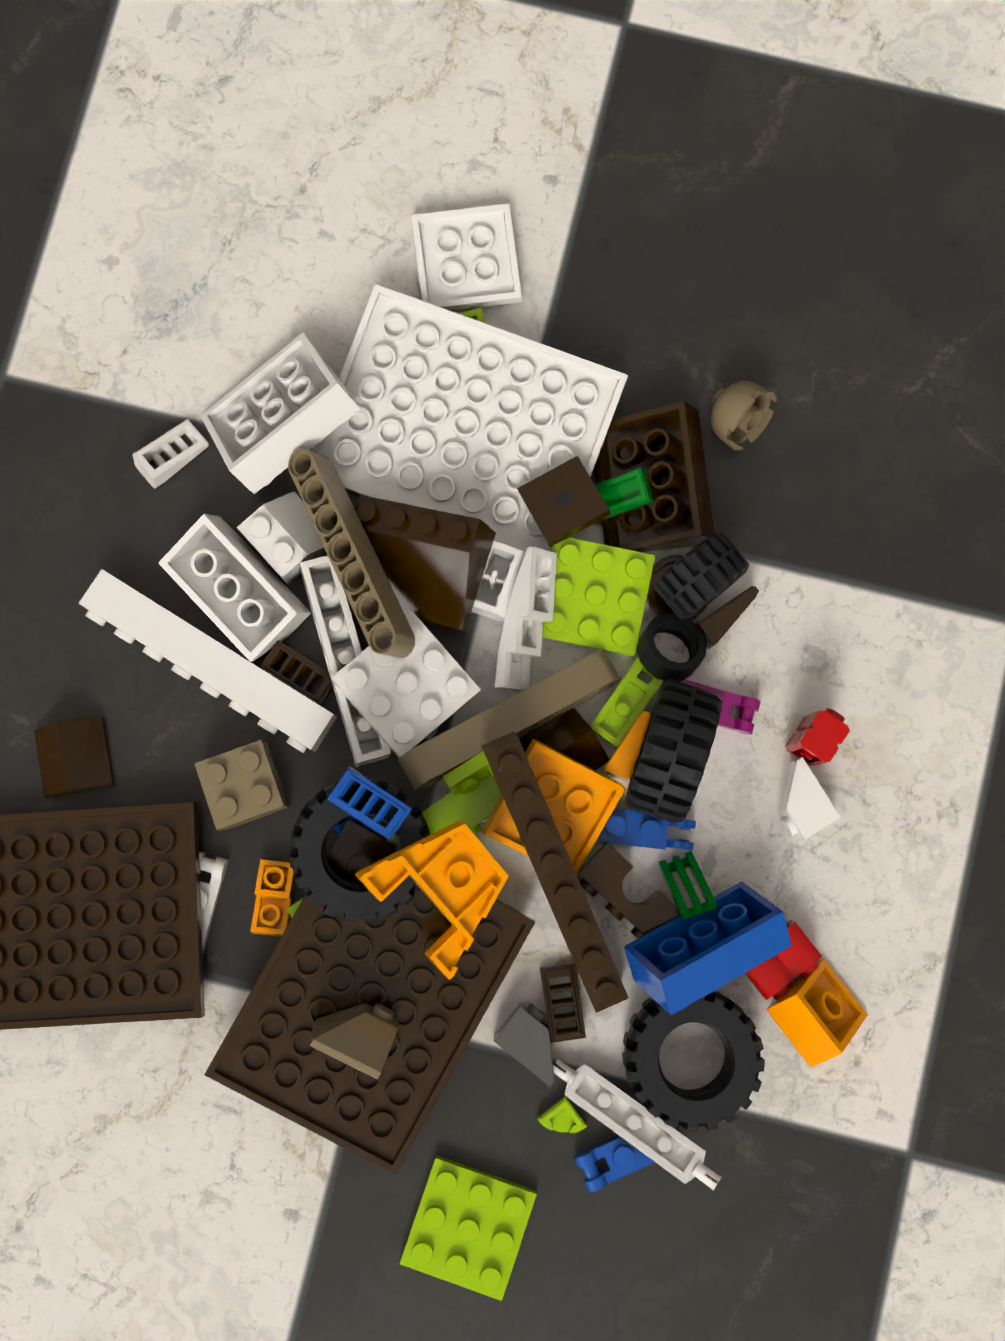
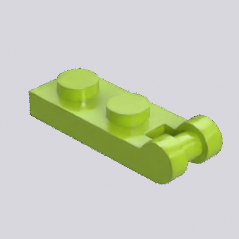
M638 656L590 727L595 734L617 748L664 680L657 679L647 672ZM641 670L652 677L648 685L637 678Z

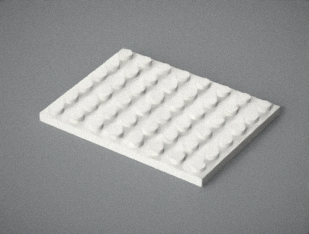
M375 284L339 380L348 390L360 410L352 415L347 422L342 423L327 435L321 443L316 444L312 451L330 458L346 490L364 496L478 518L496 532L494 541L526 552L528 547L532 546L551 551V547L546 542L517 488L576 456L579 457L591 477L628 375Z

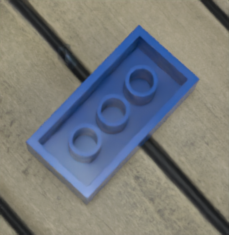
M741 881L714 896L717 909L685 920L680 915L625 945L624 950L633 979L667 1013L673 1015L791 947L784 912Z

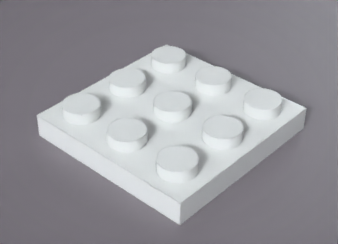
M509 203L411 215L422 301L449 311L522 302Z
M410 611L406 618L415 636V646L407 657L396 658L377 654L368 646L331 677V681L398 758L416 747L481 690L413 611Z

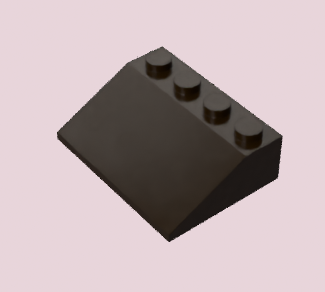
M680 401L612 419L595 464L597 484L641 467L646 470L653 502L602 520L605 545L636 552H648L698 545L713 535L714 527L698 410L687 402Z
M359 495L355 511L405 616L410 611H413L421 621L465 631L496 532L478 518Z

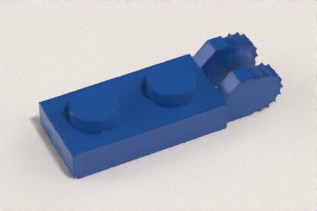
M614 809L596 841L666 850L667 847L693 851L694 843L682 839L668 840L667 831L668 826L679 827V829L685 830L695 829L696 821L684 820L679 823H671L638 811Z

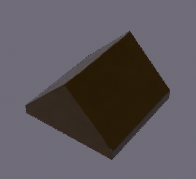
M575 708L541 725L520 739L524 752L527 751L532 740L535 739L595 771L609 761V757L595 732Z
M104 718L55 721L34 730L44 798L114 785Z

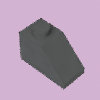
M519 1003L494 1035V1042L551 1087L555 1081L548 1025L544 1022L547 1016L531 1003L527 1008Z

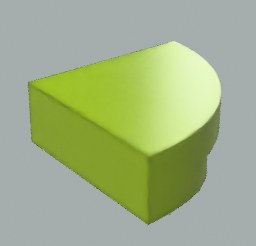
M563 1096L537 1116V1120L544 1127L560 1133H576L587 1127L566 1096Z

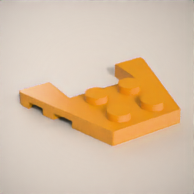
M457 821L359 870L355 874L380 902L410 875L452 924L425 952V955L449 980L458 969L456 964L463 951H468L474 940L472 935L481 918L487 917L509 877L469 827L461 821Z

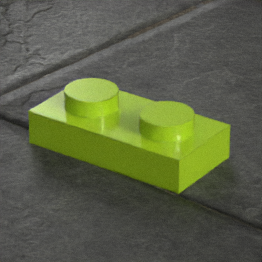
M482 751L442 777L453 794L457 796L460 793L465 795L474 791L480 785V780L490 774L493 775Z

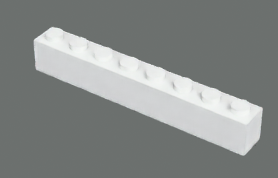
M101 569L78 603L88 609L85 616L101 626H104L107 621L117 627L114 634L124 641L132 644L136 639L144 644L145 648L142 652L151 658L161 662L164 657L174 663L171 670L187 680L193 675L201 680L203 683L199 688L215 698H218L221 693L232 701L228 706L245 717L250 711L261 718L257 724L274 735L279 729L290 736L286 742L302 753L307 748L316 752L338 718L103 569Z

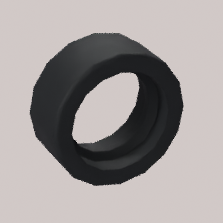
M675 613L661 614L653 618L638 639L637 645L639 660L646 671L657 679L664 681L671 679L682 681L690 677L705 658L707 650L704 633L698 625L690 619L680 620ZM657 633H669L681 639L688 648L690 655L688 661L677 663L662 656L655 646V635Z

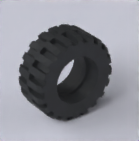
M673 679L663 681L625 795L624 802L630 809L671 823H679L685 820L704 774L720 720L723 701L716 693Z
M368 778L412 808L394 834L396 852L431 835L421 809L404 790L389 784L386 780ZM335 781L334 784L323 787L316 792V795L310 801L308 800L295 822L289 844L290 867L293 868L295 874L294 880L298 888H302L307 894L306 899L313 906L318 904L323 908V913L334 917L336 914L344 917V921L354 923L355 919H366V922L377 921V916L387 914L389 917L397 913V908L402 904L408 905L415 898L414 893L419 886L409 875L380 902L362 882L344 879L333 870L326 855V841L332 828L340 820L350 816V814L327 800V797L338 783V781ZM354 781L342 798L349 802L360 784ZM366 789L355 807L362 810L373 792ZM379 797L368 814L376 816L385 800ZM392 805L382 821L388 825L398 809Z
M715 991L673 1015L667 1013L654 999L648 998L641 1004L643 1008L638 1014L634 1013L629 1021L631 1026L629 1031L624 1034L623 1043L625 1049L624 1053H622L627 1079L638 1100L642 1102L647 1111L655 1118H661L666 1125L676 1128L678 1125L683 1126L686 1131L697 1132L698 1127L703 1126L710 1131L718 1129V1122L726 1120L729 1124L737 1119L735 1112L741 1107L747 1110L752 1104V1101L749 1099L752 1091L759 1092L762 1081L758 1079L759 1071L762 1072L765 1068V1060L760 1054V1051L764 1049L762 1040L756 1034V1026L751 1018L735 1002ZM696 1022L709 1026L719 1035L725 1048L724 1063L719 1074L709 1084L697 1089H681L670 1083L663 1075L659 1063V1051L664 1039L672 1030L680 1025Z

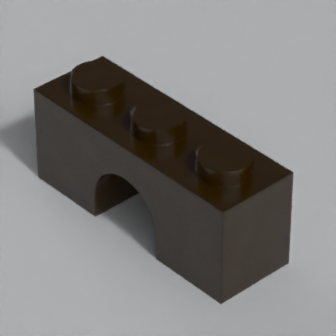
M605 842L578 872L583 878L580 881L581 886L592 897L599 893L609 902L604 907L619 922L625 917L635 927L630 932L637 939L681 915L677 906L659 890H655L648 899L640 903H633L627 900L622 891V882L626 874L634 866L608 842Z

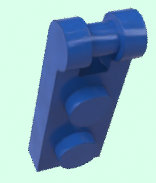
M619 1135L583 1150L574 1156L577 1167L582 1168L586 1176L584 1183L588 1192L600 1190L617 1179L655 1163ZM605 1157L608 1168L599 1171L595 1162Z

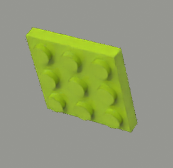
M570 537L552 546L551 552L557 553L553 621L543 622L542 638L635 656L655 555Z
M436 1155L400 1260V1265L502 1301L537 1196V1191Z

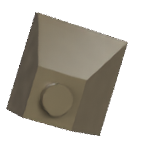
M364 1003L316 1019L312 1028L310 1046L378 1079L396 1036L398 1019L394 1017L395 1013L381 1004L376 1003L373 1007Z

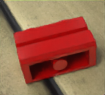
M826 708L824 711H817L805 716L796 728L797 733L791 736L785 747L795 757H803L809 766L831 762L839 749L837 745L843 743L850 729L848 725L843 723L845 718L841 714Z

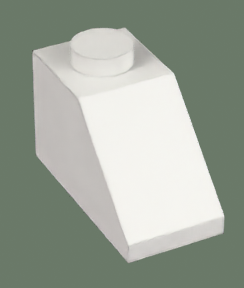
M798 758L790 762L779 809L783 815L780 821L791 837L796 836L798 840H806L841 818L804 758Z

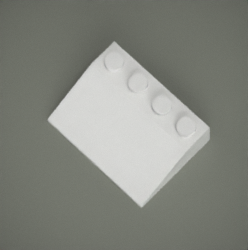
M302 332L200 417L229 471L255 494L288 468L290 456L295 450L299 448L310 450L316 444L321 443L327 435L342 423L347 422L360 408L306 334Z

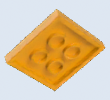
M533 739L525 754L577 875L626 788L621 783ZM501 796L482 832L485 836L528 856L504 798Z

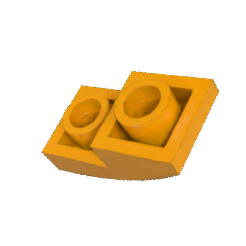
M260 859L254 892L256 901L250 929L252 934L281 937L288 926L290 915L286 909L292 905L295 878L293 868L290 867L289 862Z

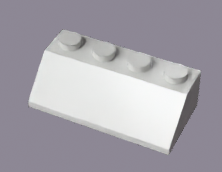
M203 514L159 561L160 566L250 662H254L272 649L278 640L282 642L311 614L304 604L221 516Z

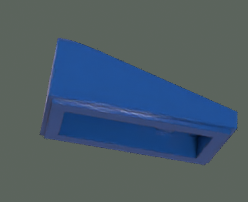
M350 766L327 797V800L389 840L392 839L412 810L411 807ZM356 781L360 786L348 802L342 797L351 784ZM366 789H368L373 794L362 810H360L355 805ZM380 797L385 800V803L373 819L368 813ZM393 805L398 810L385 827L380 822Z

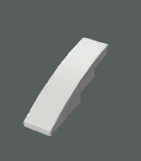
M533 546L528 547L504 619L494 688L521 692L529 687L531 657L541 656L543 622L553 621L557 553Z

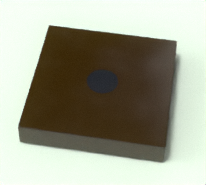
M578 456L517 488L549 547L611 515L610 509Z

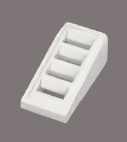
M187 419L133 453L134 465L155 489L205 450L209 443ZM185 434L193 445L188 447L181 439V436ZM175 443L181 450V453L177 454L170 445ZM164 452L170 460L165 462L159 454ZM152 460L158 466V468H156L155 470L149 464V462Z

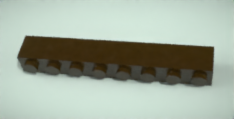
M511 732L481 745L595 1012H600L629 999L519 738L515 732Z

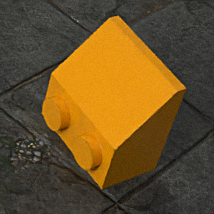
M824 958L817 962L819 966L813 973L805 978L801 976L796 978L789 984L791 989L781 998L773 1000L766 1009L810 1067H814L842 1054L868 1016Z

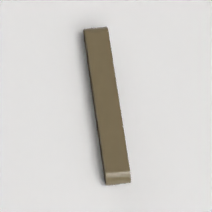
M306 448L295 450L288 462L290 475L373 652L396 658L407 657L415 646L414 633L330 458Z
M596 651L411 749L398 758L397 761L414 791L418 792L442 780V776L482 752L481 745L511 732H515L519 738L610 689L621 680V677L605 651Z

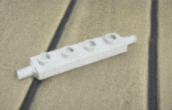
M560 1059L555 1062L556 1066L553 1065V1072L567 1082L565 1090L567 1098L684 1184L696 1177L712 1190L715 1189L717 1186L715 1182L718 1183L722 1177L703 1164L705 1150L673 1127L666 1125L659 1117L655 1118L644 1106L586 1064L575 1071Z

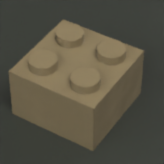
M258 740L194 763L216 830H228L290 807L269 743L266 741Z

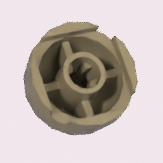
M743 380L730 384L725 389H720L712 399L713 406L711 409L710 424L716 436L733 450L744 449L739 444H742L747 438L750 443L755 441L766 428L774 413L769 408L771 400L775 403L777 400L774 392L759 383Z

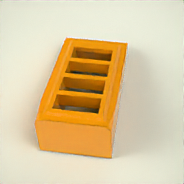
M643 711L642 714H639L605 765L602 773L625 781L631 779L651 718L650 712Z

